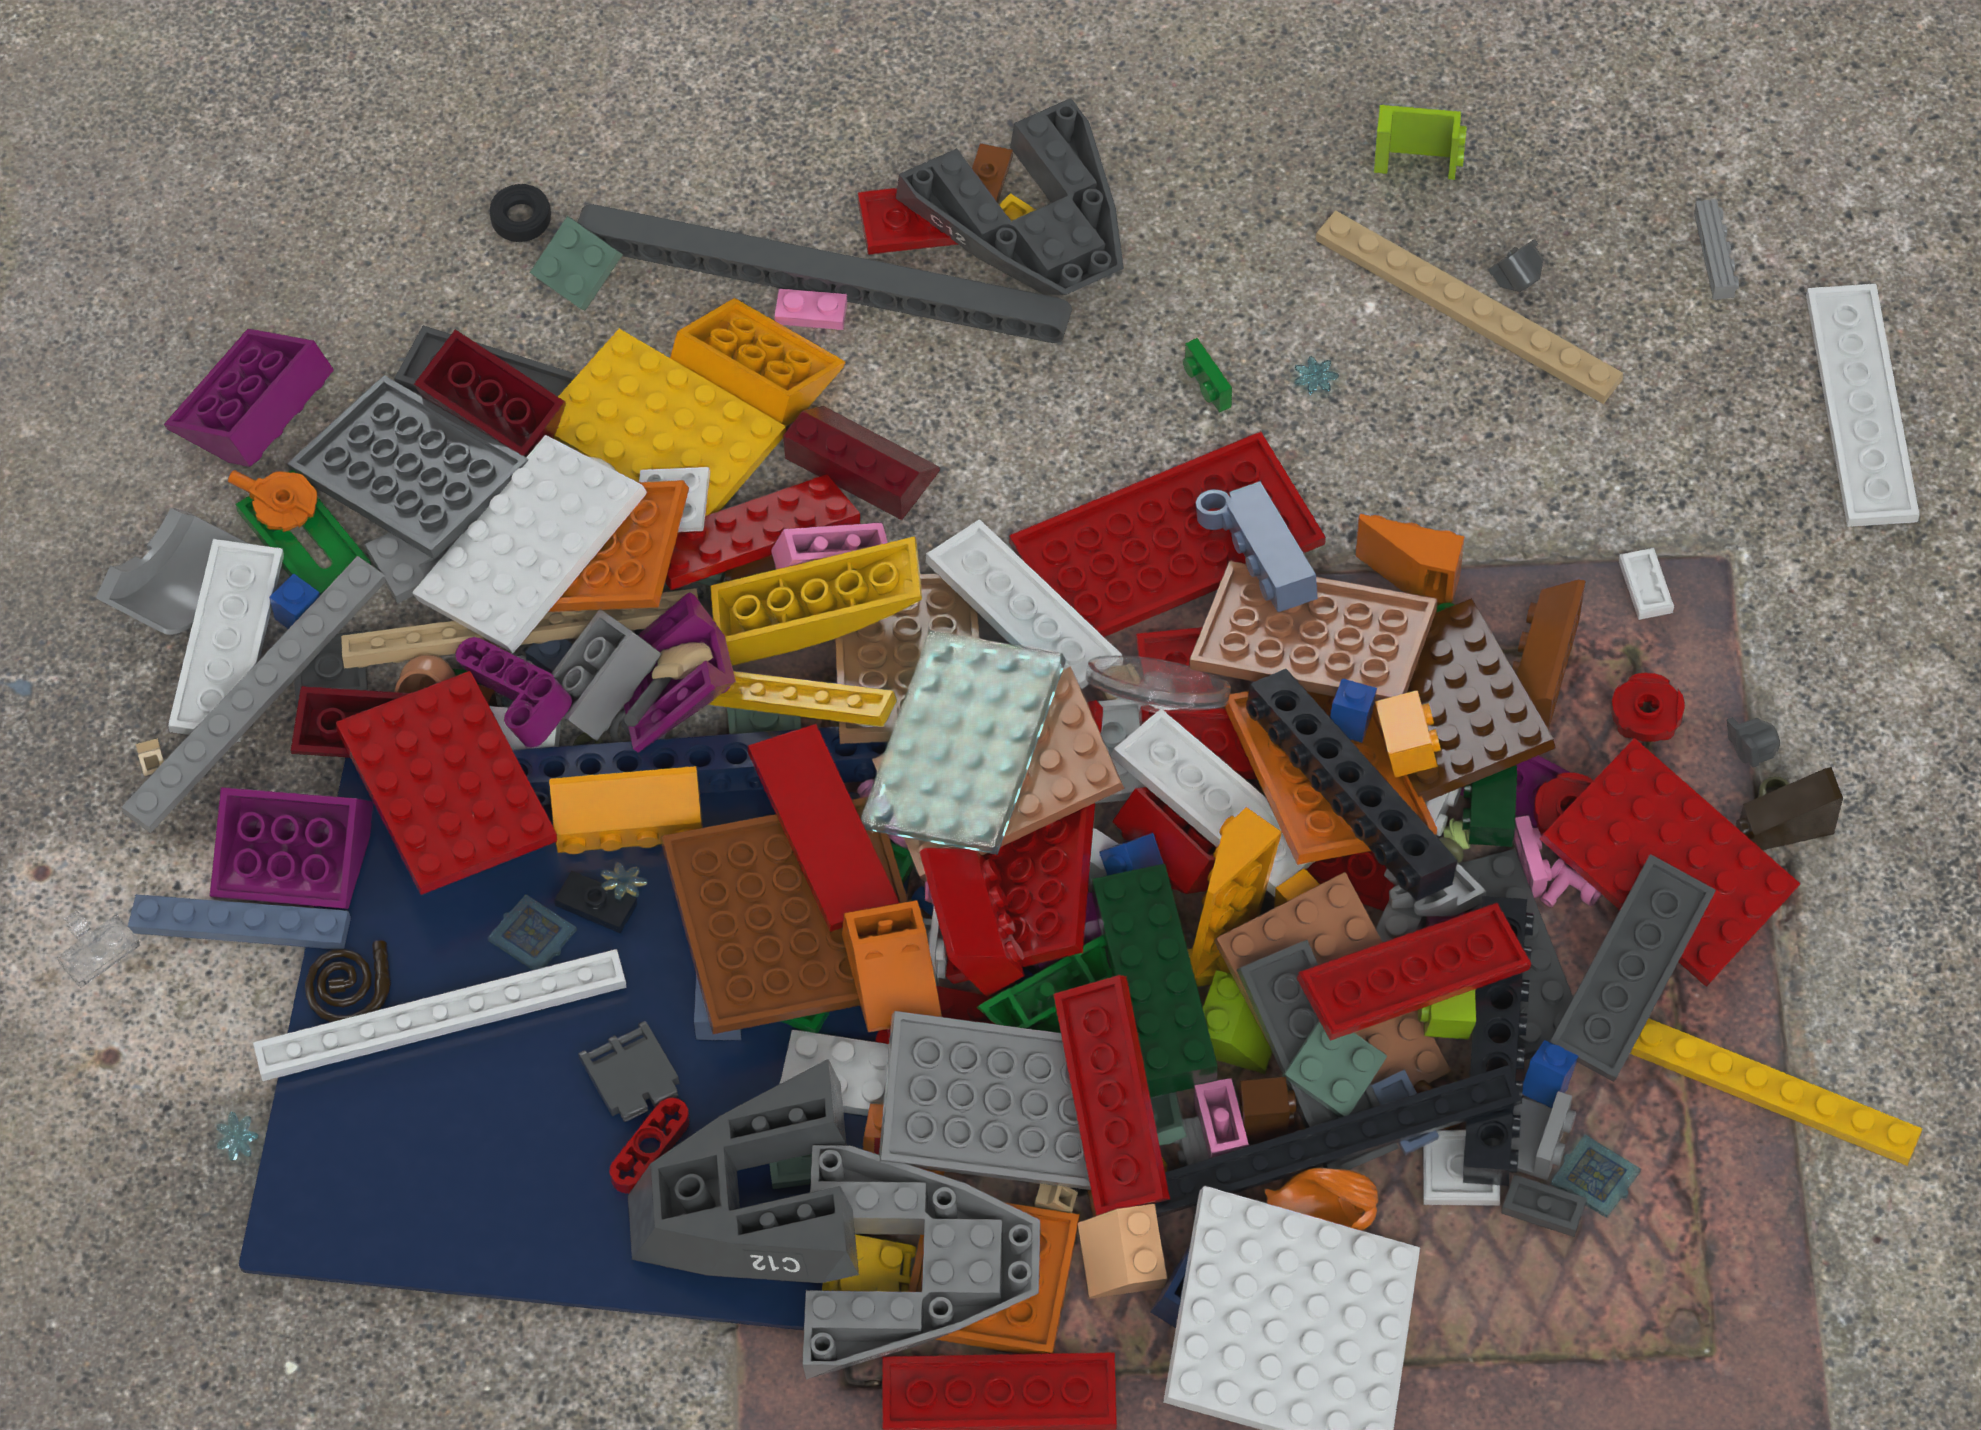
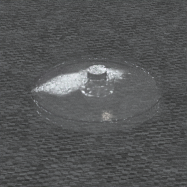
M1122 655L1095 657L1088 661L1085 675L1086 681L1092 686L1121 700L1143 706V710L1156 713L1159 710L1200 711L1221 708L1229 703L1231 685L1212 673L1191 670L1190 666L1146 657Z

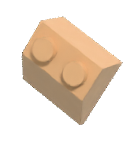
M1155 1204L1116 1209L1077 1223L1089 1299L1164 1288L1167 1276Z

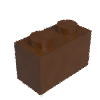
M1286 1077L1240 1081L1238 1105L1248 1144H1258L1287 1135L1288 1128L1295 1126L1294 1112H1296V1100L1294 1090H1287Z

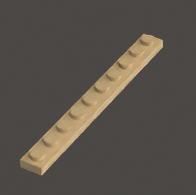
M1336 210L1316 233V241L1602 404L1606 402L1622 382L1623 372Z
M697 588L662 593L658 608L609 609L603 611L630 630L646 629L688 592L694 594L698 599ZM598 610L548 612L521 645L542 644L548 641L569 638L578 639ZM456 621L341 636L344 669L353 667L363 668L369 665L390 662L400 663L420 655L439 657L456 654L458 646L464 640L471 637L481 638L502 648Z

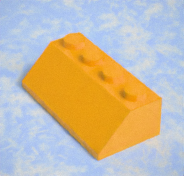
M696 766L549 779L553 826L557 833L556 847L558 853L580 854L587 850L599 849L616 851L622 847L634 846L652 848L661 844L663 835L703 828Z

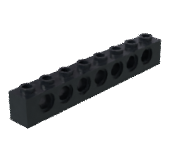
M1283 669L1250 684L1248 700L1246 702L1249 716L1265 729L1274 744H1278L1283 749L1292 765L1299 768L1310 780L1314 790L1320 792L1331 804L1333 811L1348 823L1353 829L1355 836L1370 848L1377 861L1381 865H1385L1402 889L1407 890L1415 901H1419L1453 885L1458 860L1287 669Z
M1482 896V908L1498 903L1531 962L1532 946H1525V935L1533 936L1534 913H1527V899ZM1523 972L1476 989V1024L1473 1028L1470 1077L1509 1065L1521 1104L1523 1081H1516V1069L1524 1070L1525 1047H1518L1519 1035L1526 1036L1527 1013H1520L1521 1002H1528L1530 980L1522 979ZM1496 1003H1506L1510 1007L1497 1009L1493 1005ZM1496 1036L1505 1037L1507 1041L1504 1043H1496L1493 1042L1491 1039ZM1514 1106L1466 1122L1463 1183L1509 1186L1510 1172L1517 1173L1519 1150L1511 1149L1512 1138H1520L1521 1115H1514ZM1489 1138H1495L1501 1143L1496 1146H1489L1484 1141Z

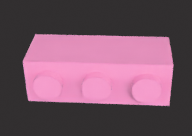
M882 523L784 529L771 552L777 570L885 544L888 541Z

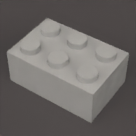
M598 610L551 673L572 698L571 707L564 717L597 741L608 730L612 720L623 705L632 698L635 689L644 677L653 670L661 653L603 610Z

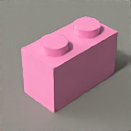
M1232 1078L1195 1085L1194 1106L1196 1114L1199 1116L1209 1159L1248 1147L1249 1144Z

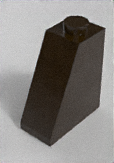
M1832 767L1822 769L1743 804L1740 819L1736 820V827L1762 850L1833 835L1843 796Z

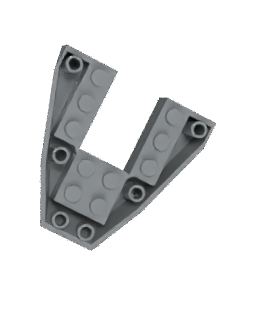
M812 1145L810 1193L841 1186L853 1209L855 1234L924 1235L922 1292L806 1291L803 1368L806 1380L923 1345L1038 1294L1040 1220L966 1183L904 1163L879 1162L880 1155L853 1146Z

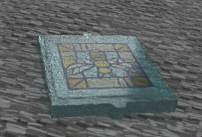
M525 894L509 913L503 914L504 919L488 936V941L531 970L544 968L555 955L559 956L561 954V948L577 929L574 925Z
M1584 1135L1573 1152L1564 1156V1164L1551 1180V1184L1558 1189L1587 1198V1207L1608 1218L1620 1200L1628 1197V1189L1640 1174L1641 1168L1587 1135Z

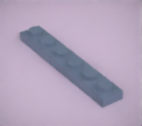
M136 894L128 928L132 934L322 949H344L351 916L348 911Z

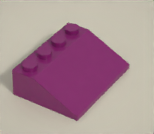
M247 329L164 423V426L167 430L228 463L251 467L260 460L263 452L274 439L283 433L284 428L292 418L303 410L305 403L311 396L323 387L325 380L334 369L314 340Z
M221 787L210 897L348 909L370 838L373 802L357 798Z

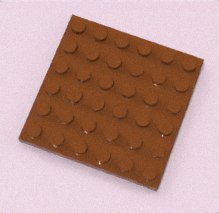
M877 795L852 800L899 902H908ZM776 814L662 836L661 844L712 1034L861 1005L842 937L843 928L832 932L829 931Z

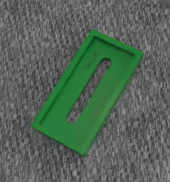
M250 495L235 504L237 512L265 546L283 549L282 567L289 576L295 574L316 589L320 595L357 556L372 566L371 561L318 497L314 517H308L302 527L332 562L330 567L324 569L318 566L290 530L283 532V529H268L267 525L258 521L252 505L254 500L250 498Z

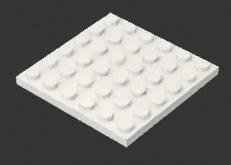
M1203 1186L1198 1196L1163 1403L1260 1430H1394L1420 1247Z

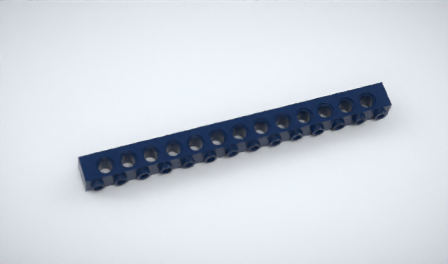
M839 726L818 728L843 783L865 782L870 779L880 780L873 759L911 742L840 744ZM795 730L657 739L639 753L633 749L632 741L513 750L541 805L551 804L549 779L694 766L697 768L700 793H723L726 791L764 789L748 754V745Z

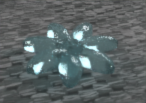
M1310 356L1308 358V367L1295 365V370L1302 376L1295 379L1294 383L1297 386L1308 384L1307 390L1310 395L1316 391L1318 385L1322 390L1330 392L1331 386L1328 381L1336 380L1339 374L1327 371L1331 366V360L1318 364L1316 359Z
M620 862L615 864L614 871H601V876L607 879V881L602 883L601 887L604 890L615 889L614 895L617 900L621 899L625 893H629L633 897H639V891L636 886L647 885L648 881L643 877L637 876L639 873L638 866H633L625 872L624 866Z
M230 1112L228 1115L229 1125L218 1124L216 1126L217 1130L226 1136L217 1143V1148L226 1149L229 1147L228 1155L231 1161L236 1160L239 1150L245 1156L250 1157L252 1151L247 1142L254 1141L259 1137L256 1132L247 1130L251 1123V1117L245 1116L239 1122L235 1112Z

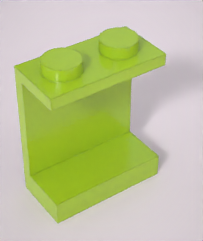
M1380 105L1374 173L1387 174L1390 152L1450 157L1448 179L1455 180L1456 166L1463 167L1467 126L1460 125L1461 112Z

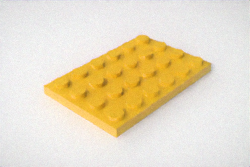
M619 328L558 396L566 402V406L554 439L588 457L606 461L617 472L636 482H639L640 470L709 467L710 480L705 516L720 511L783 439L786 426Z

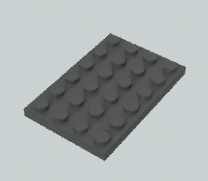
M383 375L287 464L290 471L293 470L298 474H302L312 486L435 560L468 529L471 523L483 514L489 507L491 499L501 493L512 480L513 473L517 469L522 468L529 459Z

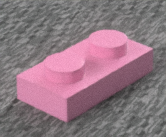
M779 289L774 316L775 321L781 325L843 330L847 308V294Z
M1529 815L1515 818L1513 842L1532 894L1536 898L1543 896L1546 892L1547 881L1552 880V873L1549 861L1547 859L1542 860L1539 851L1542 849L1539 829L1532 828Z

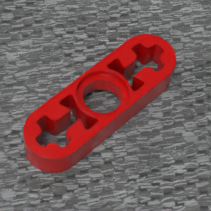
M666 1098L659 1102L614 1159L610 1166V1177L612 1185L617 1191L629 1194L648 1166L670 1151L687 1130L690 1119L688 1108L682 1100ZM675 1112H678L679 1120L671 1119L665 1126V1114L673 1115ZM664 1126H665L666 1135H665V1134L663 1133V1131H662V1128H663ZM646 1138H655L661 1143L659 1149L653 1153L641 1151L639 1145ZM633 1155H634V1156L636 1157V1159L638 1160V1162H637L636 1164H635V1162H634V1157H633ZM634 1166L635 1177L627 1176L624 1180L621 1179L620 1171L628 1172Z

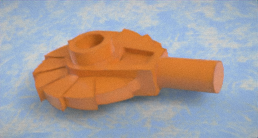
M233 470L229 475V483L249 493L250 498L254 500L252 505L256 513V519L267 525L268 529H283V532L289 531L297 526L300 528L307 521L308 517H314L318 496L317 491L302 474L276 471L264 479L257 478V480L236 470Z

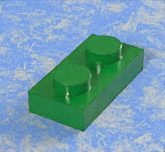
M1198 338L1185 343L1184 369L1189 377L1196 378L1200 384V390L1204 399L1208 403L1212 402L1219 413L1231 408L1232 387Z

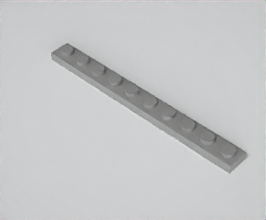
M357 556L121 807L123 814L151 833L386 582L385 575Z

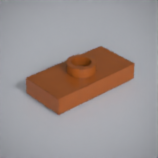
M980 143L972 169L998 203L1013 158V150Z

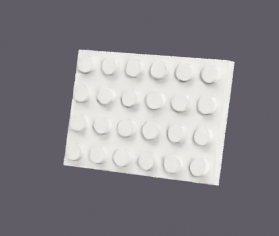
M547 435L541 439L526 457L529 459L526 464L513 473L512 480L500 494L491 499L489 507L459 536L412 592L419 602L511 653L517 650L647 494L642 484Z

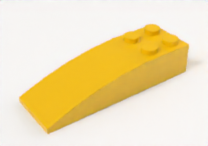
M915 536L710 585L713 621L725 635L732 666L797 651L830 641L892 616L922 600L918 549Z

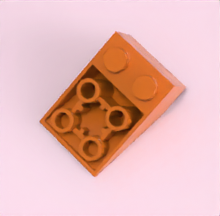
M1360 514L1356 557L1404 593L1436 598L1438 606L1442 603H1453L1461 574L1465 536L1456 535L1448 530L1438 531L1424 528L1415 523L1387 520L1379 515L1369 516Z
M918 900L844 913L842 937L868 1032L890 1029L894 1011L942 1017L927 933Z

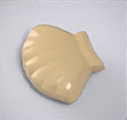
M689 642L662 650L660 652L661 656L657 660L658 666L652 672V679L672 677L677 680L685 678L705 660L709 661L713 658L709 646L703 642Z

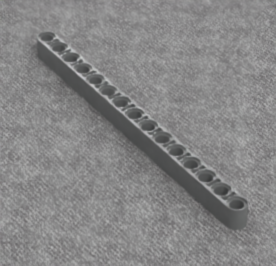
M595 204L585 205L577 221L622 253L623 257L781 289L847 294V302L1048 343H1058L1063 340L1072 312L1071 305L1058 297Z

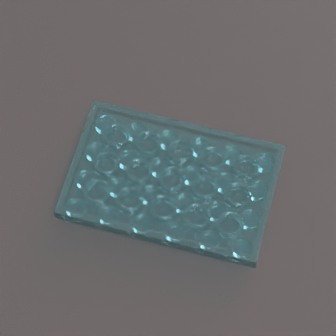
M929 630L861 817L865 830L998 855L1066 662L1063 653Z

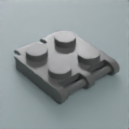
M646 1021L639 1023L638 1029L619 1038L616 1036L609 1038V1043L589 1053L585 1050L578 1053L582 1065L610 1114L614 1116L619 1113L624 1122L647 1112L648 1106L645 1102L647 1099H650L653 1106L656 1107L662 1100L678 1096V1091L675 1085L679 1084L678 1075ZM640 1035H643V1038H641V1039H639V1040H637V1041H635V1042H633V1043H631V1044H629V1045H627V1046H625V1047H622V1046H621L622 1044H624V1043H626V1042H628V1041H630V1040H632V1039H634V1038H636V1037H638V1036H640ZM610 1050L614 1051L594 1062L591 1061V1059L599 1055H602Z

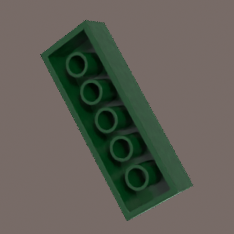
M1160 864L1093 878L1092 899L1101 934L1104 935L1105 950L1110 969H1112L1113 977L1118 975L1127 976L1150 1097L1193 1089L1195 1085L1217 1081L1218 1065L1166 865Z

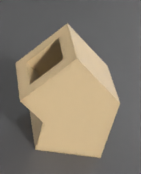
M158 738L136 744L143 775L153 774L164 762Z
M1040 1184L1035 1207L1072 1213L1078 1192L1070 1187Z

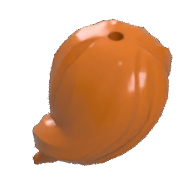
M1308 1169L1293 1176L1279 1190H1265L1267 1204L1361 1231L1369 1227L1375 1220L1377 1213L1376 1204L1379 1201L1376 1186L1367 1176L1353 1170Z

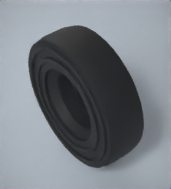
M515 184L505 187L494 196L490 204L489 214L494 230L502 238L509 241H530L540 236L549 226L551 219L550 203L546 195L532 185ZM519 204L528 205L533 209L532 216L528 220L521 222L511 220L507 213L511 207Z

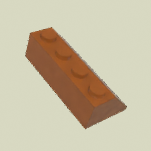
M1578 579L1541 590L1538 602H1531L1526 619V623L1531 624L1529 633L1522 631L1518 646V652L1523 653L1521 662L1514 661L1512 666L1548 730L1580 621L1585 580Z

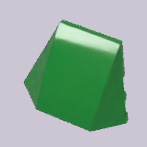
M1104 935L1084 945L1083 953L1063 958L1011 989L1008 988L978 1005L976 1008L996 1025L1061 1033L1053 994L1113 977L1105 952L1106 943Z

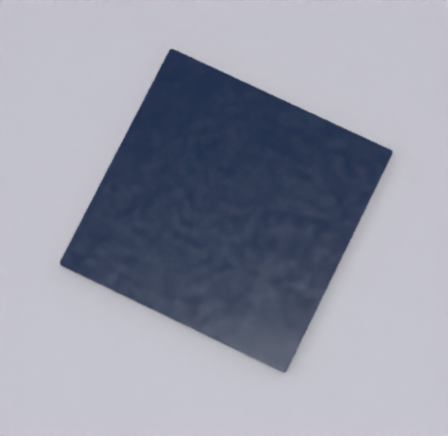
M345 758L337 797L357 798L373 802L352 759ZM765 789L700 793L703 828L776 814ZM848 792L851 800L860 797L858 793ZM881 795L888 807H891L888 797ZM373 802L370 838L349 908L314 906V908L349 912L351 921L344 949L360 954L368 963L372 974L371 987L365 997L354 1005L344 1008L330 1006L320 998L317 991V979L323 968L333 962L343 961L352 965L357 973V980L354 986L347 988L346 992L334 994L330 993L329 979L344 977L345 980H348L349 975L344 970H335L329 974L325 988L330 996L337 999L349 998L356 994L363 984L364 976L360 966L355 961L346 957H337L326 961L317 971L313 982L317 1004L325 1011L337 1016L352 1015L363 1010L372 1001L375 993L372 944L375 941L381 940L387 943L388 971L391 980L389 994L381 1009L615 949L618 952L627 988L278 1077L239 1260L241 1271L249 1274L804 1330L806 1291H822L823 1283L708 1276L632 1260L628 1206L629 1194L621 1193L614 1188L610 1177V1166L655 1107L650 1099H647L645 1102L648 1106V1111L627 1122L623 1121L619 1113L612 1116L582 1065L578 1053L584 1050L589 1053L609 1043V1038L613 1036L619 1038L638 1029V1024L646 1021L678 1075L679 1084L675 1085L678 1096L675 1098L682 1100L688 1108L689 1126L673 1146L674 1148L719 1116L779 1085L792 1030L801 1031L779 1021L743 1028L741 1030V1040H696L694 1026L696 971L662 844L652 848L634 846L622 847L616 851L599 849L587 850L580 854H568L566 852L558 853L555 842L420 895ZM542 805L553 825L552 805ZM571 871L637 898V906L621 933L555 906L554 899ZM910 874L903 885L906 897L908 894ZM528 905L562 927L559 931L557 929L559 927L556 925L552 927L554 923L550 922L546 927L556 930L549 931L545 935L547 937L537 945L538 941L532 937L530 944L537 948L535 949V954L534 949L530 952L533 947L528 944V940L525 938L527 935L524 934H527V932L518 930L528 916L534 918V915L537 913H533L534 910L529 908L528 915V908L525 910ZM540 916L537 925H538L540 922L544 924L547 919L542 916V922H541V916ZM529 918L526 921L529 926L526 925L524 930L529 931V935H533L535 930L530 929L533 926V919ZM543 927L539 930V932L543 933L544 935L548 931V929ZM508 928H509L510 931H507V932L504 934V935H506V936H504V937H506L507 939H510V941L513 940L514 943L517 942L516 945H518L519 947L515 946L514 944H512L511 942H509L508 940H506L505 938L502 937L503 933H504ZM515 932H516V935L521 936V937L516 938L517 936L514 935V936L511 938V936H512L513 933H515ZM305 947L287 1034L331 1023L321 1019L310 1008L306 998L305 981L311 965L317 958L333 949ZM861 1005L830 1011L818 1034L871 1042L876 1041L878 1031L868 1032ZM640 1035V1036H638V1037H636V1038H634V1039H632V1040H630V1041H628V1042L622 1044L621 1046H622V1047H625V1046H627V1045H629V1044H631V1043H633V1042H635V1041H637V1040L643 1038V1035ZM610 1050L602 1055H599L591 1059V1061L594 1062L614 1051ZM675 1112L673 1115L665 1114V1126L671 1119L679 1120L678 1112ZM844 1113L847 1146L863 1150L864 1132L868 1116ZM664 1126V1127L662 1128V1131H663V1133L666 1135L665 1126ZM646 1138L640 1143L639 1148L645 1153H653L659 1149L661 1143L655 1138ZM633 1155V1157H634V1162H635V1164H636V1163L638 1162V1160H637L636 1157ZM770 1163L737 1171L740 1208L810 1193L811 1184L773 1189ZM634 1166L628 1172L621 1170V1179L624 1180L627 1176L634 1178Z

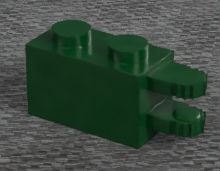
M1517 765L1464 786L1463 798H1470V808H1463L1462 830H1469L1468 844L1513 847Z

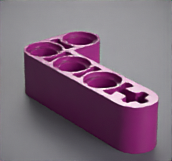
M468 638L458 646L455 655L456 660L467 672L471 671L477 683L493 689L495 692L514 701L504 716L506 726L526 747L532 748L541 745L570 709L572 704L570 694L551 673L481 638Z

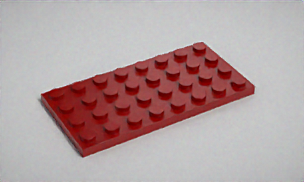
M1260 431L1009 535V544L1013 551L1103 637H1106L1218 590L1229 561L1246 564L1244 554H1238L1234 547L1230 530L1225 531L1223 528L1210 530L1198 523L1196 499L1207 490H1221L1230 496V491L1261 481L1303 554L1325 545L1326 537ZM1211 508V509H1209L1208 511H1217V510H1220V509H1219V508Z
M1097 700L1087 702L1101 733L1103 707ZM1095 803L982 855L985 860L991 859L1000 872L1001 877L997 881L1008 900V905L1005 906L1006 912L1016 927L1013 937L1024 955V959L1020 960L1022 967L1083 953ZM947 957L946 978L952 984L968 981L969 979Z

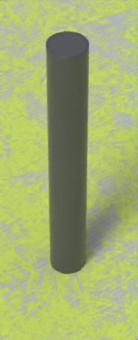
M673 678L653 679L625 715L624 722L630 727L636 726Z

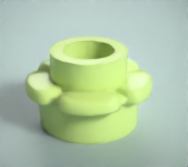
M1452 818L1449 826H1445L1443 831L1444 837L1456 841L1462 849H1469V830H1462V820L1455 821Z

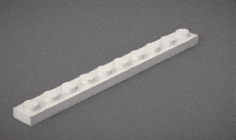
M615 949L253 1042L262 1081L627 987L618 952Z

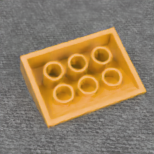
M736 298L731 299L677 331L670 356L672 360L785 426L793 423L803 410L808 409L844 368L846 362Z
M1247 807L1236 817H1228L1219 831V834L1222 836L1220 844L1213 855L1215 863L1207 878L1210 883L1202 899L1204 906L1190 957L1195 981L1222 956L1214 940L1253 920L1261 912L1282 832Z

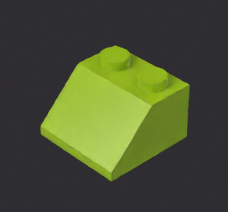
M1216 970L1203 1006L1216 1060L1265 1074L1272 1050L1232 974Z

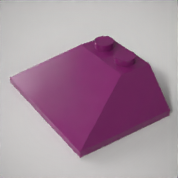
M691 592L683 596L638 636L659 652L680 644L703 642L709 646L713 658L709 661L705 660L685 678L672 679L639 723L634 727L628 726L633 749L638 753L708 705L720 694L725 693L736 682L725 635ZM653 670L644 677L635 689L632 698L624 704L625 714L628 713L653 681Z

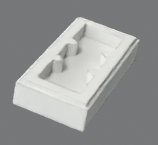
M1654 548L1620 554L1619 564L1638 620L1673 613L1674 605Z

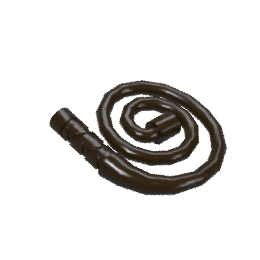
M375 941L372 944L375 971V993L372 1001L363 1010L352 1015L337 1016L325 1011L317 1004L313 982L317 971L326 961L337 957H346L355 961L362 969L364 976L363 984L359 991L349 998H333L327 993L325 987L329 974L335 970L346 971L349 979L345 980L344 977L329 979L331 994L346 992L347 988L354 986L357 980V973L352 965L343 961L333 962L322 969L317 979V991L324 1002L330 1006L341 1008L354 1005L365 997L371 987L372 974L368 963L356 952L347 949H333L319 956L311 965L305 981L306 998L310 1008L321 1019L334 1022L382 1008L391 986L390 973L388 971L387 943L385 941Z

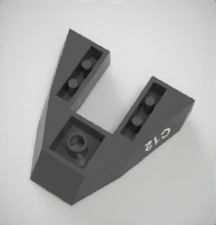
M1071 98L1014 123L1010 148L1051 202L1011 221L957 148L899 174L896 193L898 201L930 222L931 225L942 233L947 234L953 241L978 259L1043 295H1067L1124 269L1116 207L1090 123Z
M829 1059L719 1116L648 1166L628 1195L632 1260L708 1276L825 1283L859 1275L853 1209L841 1186L745 1208H740L738 1170L812 1154V1145L847 1146L841 1083Z

